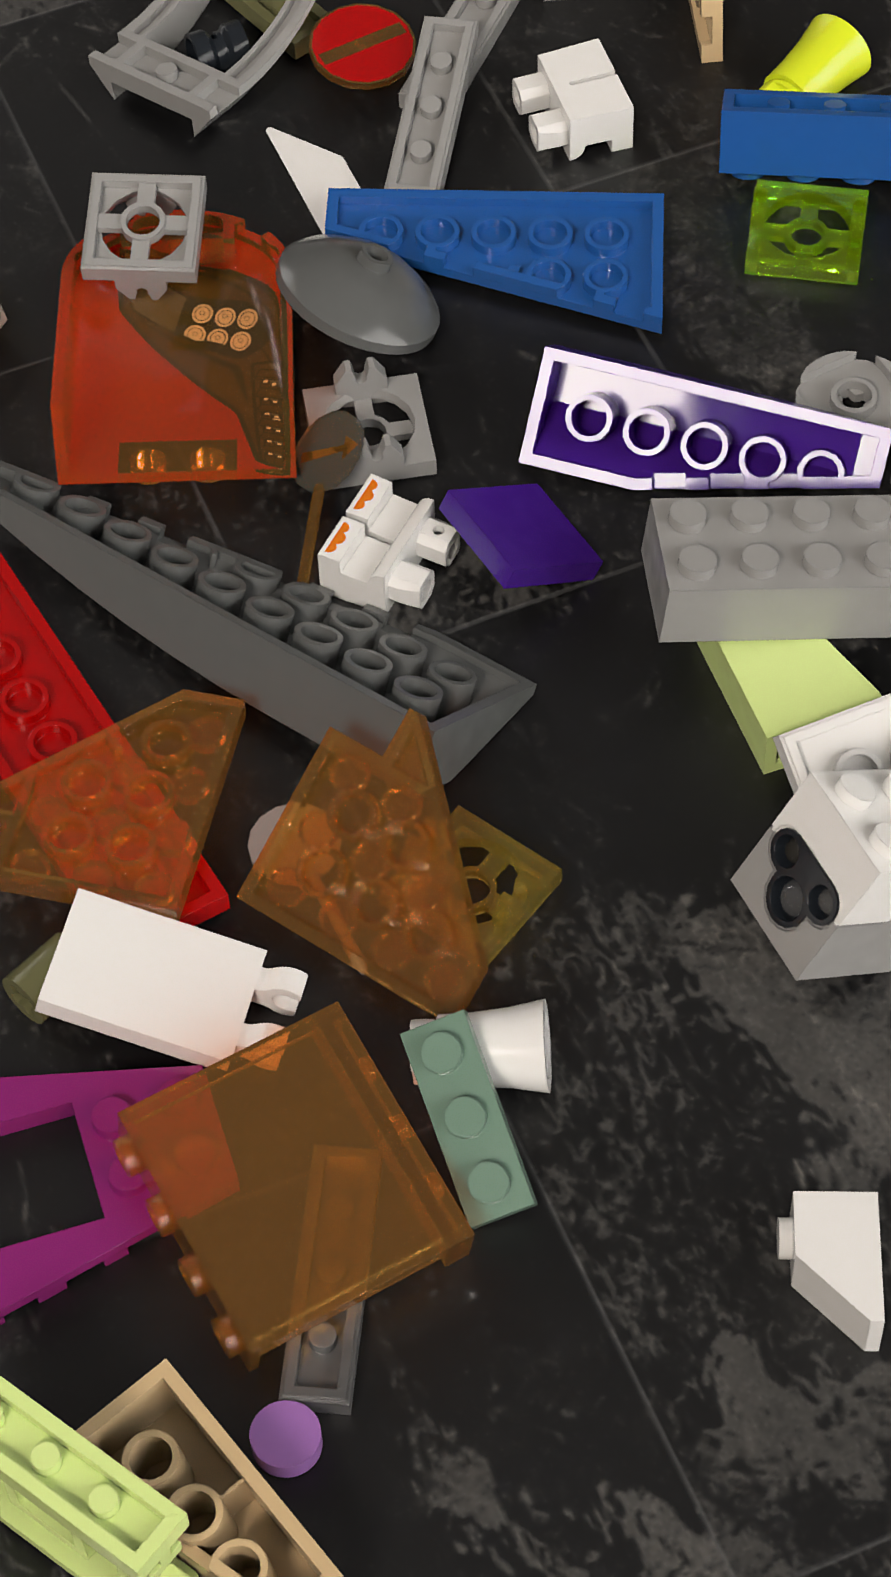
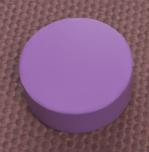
M290 1400L271 1403L258 1412L250 1426L249 1439L254 1460L262 1470L270 1475L281 1478L299 1476L311 1469L321 1455L323 1440L320 1422L315 1413L302 1403Z

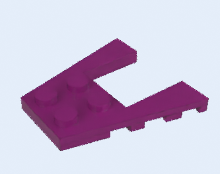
M202 1065L0 1077V1136L75 1115L104 1218L0 1248V1325L6 1323L4 1316L36 1298L40 1304L68 1288L66 1283L68 1280L103 1262L106 1267L128 1255L129 1246L162 1229L163 1234L240 1192L238 1177Z

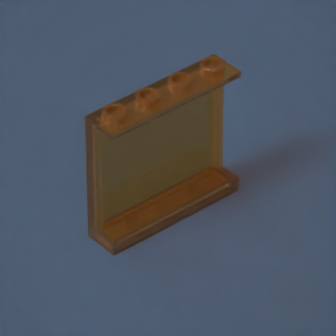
M338 1001L117 1113L119 1138L113 1140L112 1145L120 1164L129 1178H133L138 1174L141 1175L152 1195L144 1200L152 1222L163 1238L173 1233L185 1255L178 1259L177 1262L189 1289L196 1298L206 1293L218 1314V1317L211 1320V1325L221 1347L230 1359L240 1354L249 1372L259 1368L260 1356L440 1259L446 1267L470 1253L475 1233Z

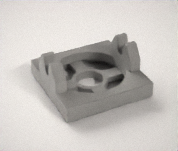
M92 172L80 266L83 280L114 281L116 289L129 299H136L137 289L143 288L148 291L152 300H159L167 291L168 282L197 283L207 195L206 177L196 175ZM126 202L128 207L122 214L110 213L118 204ZM178 205L186 216L169 214ZM146 212L154 214L160 220L158 227L148 234H135L127 227L129 220L137 214L145 216ZM102 233H122L126 240L132 243L130 259L120 258L110 252L103 241ZM164 235H185L183 242L172 254L160 260L149 259L151 244L159 241Z
M367 357L364 371L355 373L350 360H345L333 374L334 385L302 389L309 434L324 419L331 417L340 408L354 407L356 418L359 419L362 428L375 427L385 433L382 436L381 442L369 446L366 437H364V446L359 461L350 475L333 489L364 485L370 474L388 481L437 474L436 457L417 373L387 377L385 367L374 357ZM382 402L395 404L407 413L410 420L389 423L384 418L374 415L372 404ZM348 437L347 444L344 447L313 452L314 461L338 455L339 453L336 450L349 448L350 456L360 445ZM410 439L408 444L403 448L402 445L398 442L401 440Z

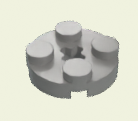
M840 351L822 356L805 368L800 378V385L796 390L795 403L891 428V361L876 356L875 363L867 360L856 359V351ZM849 397L854 403L865 401L866 403L860 408H850L843 405V398Z

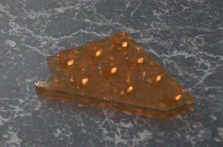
M183 689L0 781V891L73 904L77 890L81 888L179 921L246 718L245 700Z
M409 708L384 755L340 730L329 727L236 897L437 1018L438 1014H451L463 1009L466 1011L489 968L427 718L418 711Z

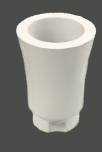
M546 999L506 1008L468 1013L495 1088L551 1092V1040ZM438 1014L436 1020L450 1014ZM435 1019L411 1020L410 1030L432 1022ZM411 1067L414 1085H418L413 1069Z

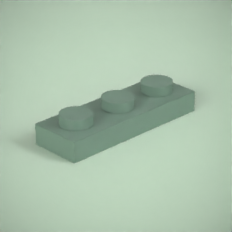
M463 1009L401 1033L403 1045L469 1227L476 1229L538 1205L468 1012Z

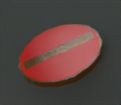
M354 3L337 7L320 17L310 33L309 54L315 68L329 81L350 89L371 90L388 86L403 77L415 59L416 38L410 24L396 12L375 4Z

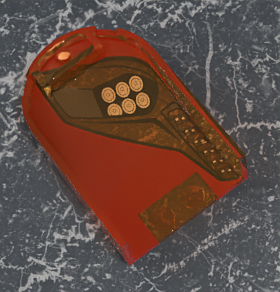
M173 210L169 214L186 216L182 210ZM205 211L197 283L168 282L167 291L159 300H152L148 291L143 288L137 289L136 299H129L116 289L114 281L83 280L80 270L84 239H82L66 257L62 266L50 401L58 485L140 483L152 485L159 482L172 481L213 483L219 480L297 478L293 308L282 295L275 274L277 263L285 249L284 245L270 232L260 236L245 229V219L224 213ZM146 213L145 216L135 215L129 220L127 227L135 234H148L158 227L160 220L151 213ZM110 233L103 237V241L110 252L120 258L130 259L132 243L126 240L122 233ZM164 235L159 241L151 244L149 259L160 260L172 254L183 242L185 235Z

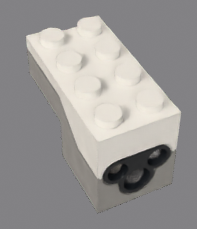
M891 769L810 772L772 823L773 826L769 827L730 880L796 981L890 972Z

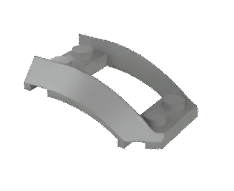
M154 0L137 18L117 33L119 42L104 54L97 50L89 54V63L114 100L126 90L138 94L192 119L195 137L243 98L274 65L300 29L316 0H286L260 39L225 73L174 50L184 39L185 34L189 33L210 0Z

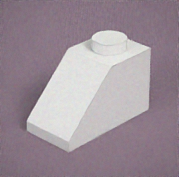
M793 1191L790 1217H778L777 1258L778 1260H790L791 1286L864 1351H879L885 1323L878 1192Z

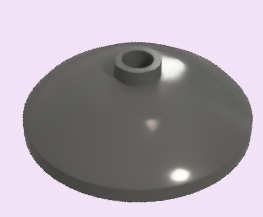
M335 234L314 235L288 245L277 263L276 281L289 305L312 326L342 343L369 352L402 355L414 353L425 348L432 341L438 330L440 313L435 298L426 282L401 257L375 242L363 238Z

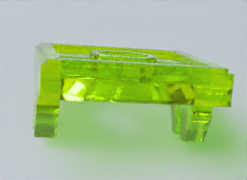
M757 179L751 209L744 274L857 285L869 190ZM784 206L802 208L801 216L793 219L788 224L766 222L773 213ZM819 209L839 213L847 223L850 231L828 229L825 223L818 219ZM799 229H811L818 232L822 239L812 245H803L794 241L791 234ZM770 241L784 243L786 248L795 255L783 252L772 245ZM827 247L840 248L836 252L822 257H813L821 254Z

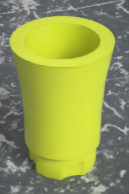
M831 14L817 15L794 48L765 78L764 85L759 90L839 93L846 86L869 71L871 67L869 48L859 32L842 18Z

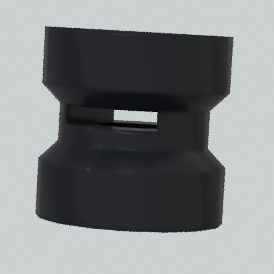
M238 19L220 24L217 31L212 32V35L200 29L187 33L184 36L188 57L224 73L251 49L245 30Z

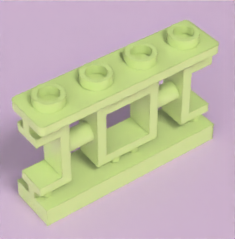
M0 1376V1521L74 1577H199L194 1569L176 1557L182 1549V1544L177 1539L190 1525L187 1513Z

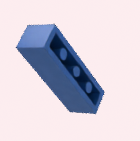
M725 89L721 110L719 173L732 174L733 177L741 180H756L764 175L787 176L788 179L801 183L813 182L819 178H841L846 183L853 185H867L875 180L891 181V95Z

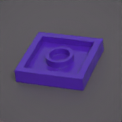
M537 483L448 490L439 507V510L504 589L593 580L603 563L602 559Z

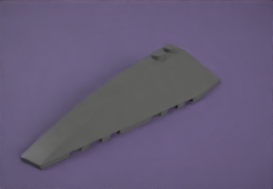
M0 460V524L38 557L123 623L183 664L266 715L336 753L338 759L344 764L362 768L386 781L388 787L396 793L418 798L452 781L534 695L536 683L436 630L417 624L413 628L412 635L407 634L387 624L390 612L366 604L361 611L331 602L334 591L313 582L311 584L304 582L285 584L281 582L283 571L195 536L188 539L187 545L164 536L165 524L144 516L138 520V523L122 520L110 515L112 504L91 495L89 497L81 495L61 496L62 485H58L57 482Z

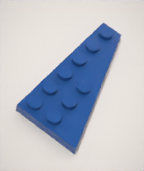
M328 188L325 234L358 237L375 242L397 254L412 268L662 334L664 193Z

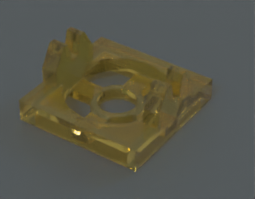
M458 805L443 823L428 817L424 822L421 839L414 834L409 837L401 858L402 868L380 891L382 905L484 970L562 882V869ZM462 847H483L490 851L479 866H466L459 869L441 858L444 853ZM510 864L514 866L518 875L515 879L513 894L509 895L503 892L499 895L495 879ZM425 874L446 887L447 901L437 912L427 904L423 894ZM476 878L484 881L488 885L490 892L481 902L465 903L454 896V887L464 879ZM487 912L492 916V920L479 924L457 923L463 915L476 916Z

